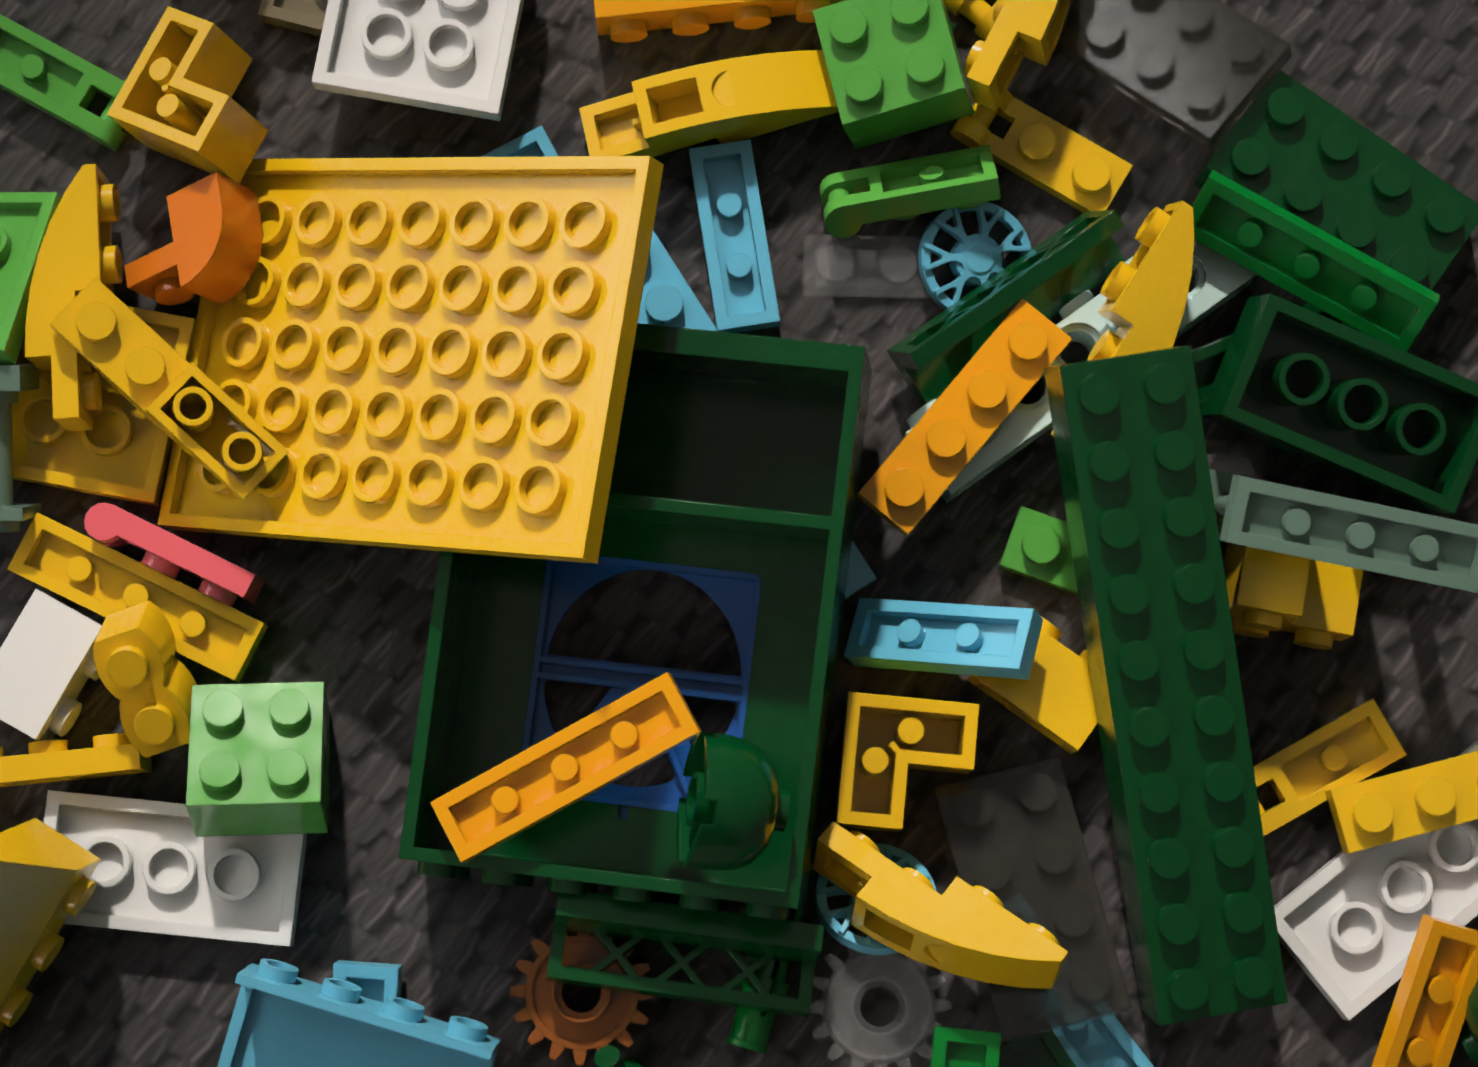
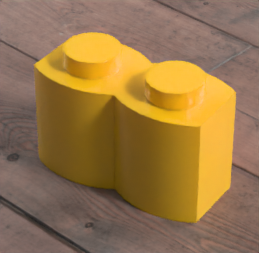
M146 601L107 615L93 645V659L96 671L108 691L120 700L119 711L124 732L134 748L146 758L189 743L192 685H197L190 671L175 658L176 646L172 628L162 611L151 601Z

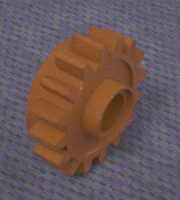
M566 931L562 966L591 969L609 955L599 940L592 936V934L577 932V936L570 937L568 931ZM534 938L531 944L534 951L538 954L535 962L518 960L515 965L522 973L528 975L526 984L510 987V994L526 998L527 1007L513 1015L515 1021L522 1022L532 1019L536 1026L527 1041L533 1045L545 1037L551 1040L552 1045L549 1058L557 1060L565 1048L573 1049L576 1065L582 1066L586 1062L588 1049L596 1048L598 1051L600 1048L610 1045V1042L615 1038L621 1044L630 1047L635 1042L627 1029L630 1022L647 1025L650 1019L643 1011L637 1009L639 1000H647L655 996L601 989L600 1000L592 1010L578 1011L572 1008L566 1000L565 983L546 981L551 945L549 946L539 938ZM635 947L624 957L638 976L641 977L651 970L649 963L632 964L629 957L635 951ZM616 963L604 970V972L624 974Z

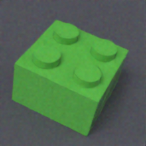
M844 0L812 10L842 126L855 150L975 113L944 0Z
M324 682L192 685L186 808L196 837L328 833L330 708Z

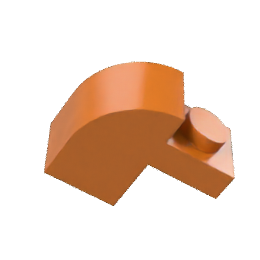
M215 172L166 196L173 242L124 265L128 289L154 299L162 305L170 306L186 303L193 298L194 294L222 305L236 296L247 284L257 266L263 241L257 194L255 191Z

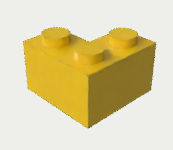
M169 6L107 113L110 118L146 147L208 173L218 172L237 183H240L269 131L231 98L253 58L214 23Z
M1233 543L1227 544L1224 572L1233 633L1248 637L1268 638L1269 631L1281 630L1295 633L1294 644L1324 650L1332 649L1333 640L1343 641L1353 636L1363 570Z
M848 692L845 698L834 822L846 828L888 832L901 831L903 829L908 769L969 774L974 770L979 704Z

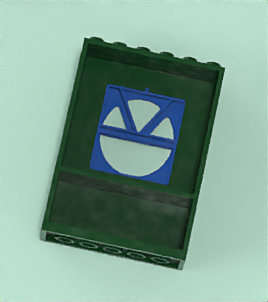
M637 323L598 564L440 551L398 859L418 861L416 874L456 879L457 877L469 879L471 868L483 869L482 882L506 886L533 887L534 876L549 877L548 891L586 895V892L597 894L598 884L614 886L613 899L632 902L661 903L663 892L680 894L679 907L704 911H726L727 900L747 902L746 916L775 920L791 919L792 908H808L872 368L865 346ZM631 571H661L692 582L707 593L719 606L727 618L737 642L741 663V676L548 654L558 626L567 612L594 586L606 579ZM666 672L672 675L682 696L734 702L736 710L726 735L751 741L765 751L778 773L779 790L789 791L790 813L784 832L773 831L766 850L751 864L734 870H705L683 867L684 862H679L676 845L677 811L679 798H687L691 777L683 776L685 762L691 746L690 741L667 752L675 772V778L672 781L648 787H628L611 783L466 863L460 862L430 804L431 801L556 733L547 708L545 683L547 681L553 680L611 687L592 712L594 713Z

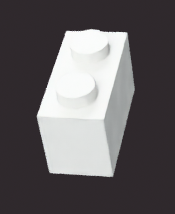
M35 589L0 648V720L39 741L52 740L55 734L61 737L66 735L81 712L82 703L76 700L88 678L94 681L100 678L94 664L93 645L102 625L48 594Z

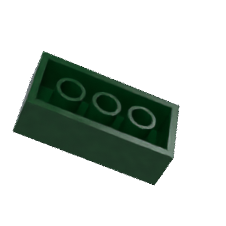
M1275 67L1206 164L1194 184L1196 188L1201 190L1210 173L1214 170L1430 290L1434 288L1478 224V203L1277 67Z
M1271 293L1248 297L1201 411V416L1431 513L1455 514L1478 458L1477 382Z

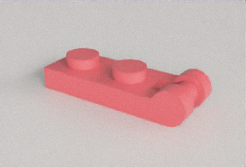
M106 502L97 503L85 515V529L95 540L113 549L131 544L146 552L141 561L142 564L175 580L182 569L202 579L198 588L199 592L230 607H233L237 597L254 604L265 583L256 574L113 504Z

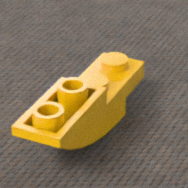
M1071 0L996 1L992 17L995 23L985 42L978 40L973 45L965 63L964 74L966 75L974 102L996 111L1024 57L1047 66L1060 38Z
M823 50L765 53L676 69L631 81L633 92L579 108L589 156L651 157L717 138L720 144L742 141L839 112Z
M96 164L82 165L66 189L50 220L38 253L30 285L25 323V358L40 371L51 370L53 419L67 431L94 430L93 411L101 410L102 385L98 372H92L91 364L50 327L49 323L94 277L113 294L114 284H121L123 281L122 255L118 245L112 246L111 222L120 221V195L117 185L110 184V181Z
M1183 200L1168 204L1163 210L1155 207L1148 214L1136 233L1135 239L1142 244L1129 264L1121 261L1104 282L1100 294L1107 299L1098 311V314L1117 325L1118 329L1115 333L1107 330L1092 348L1087 361L1173 347L1186 306L1192 276L1194 252L1193 207ZM1052 430L1050 435L1054 437V431Z
M96 277L49 323L50 327L100 372L101 377L184 451L243 500L289 453L281 443L195 364L187 362Z
M834 821L818 838L813 869L856 898L851 925L879 943L923 964L947 973L985 983L1017 988L1052 989L1059 980L1068 951L1062 948L1056 937L1043 926L1035 923L1027 924L1006 910L1001 900L990 890L978 885L972 887L956 876L941 895L935 891L932 883L922 873L909 867L901 868L882 855L877 845L869 837L858 831L849 832Z

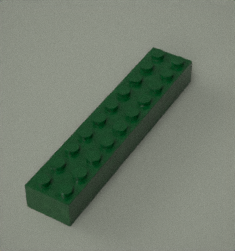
M1191 345L1044 367L1140 1007L1154 1022L1161 1026L1288 1003Z

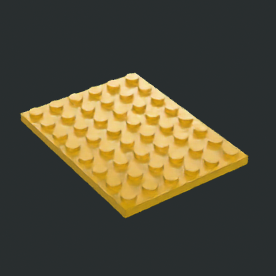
M651 156L252 159L239 184L255 191L257 194L263 232L260 257L247 284L228 302L220 305L201 296L188 362L195 364L281 443L289 453L243 500L173 441L157 525L179 531L598 564L664 164Z

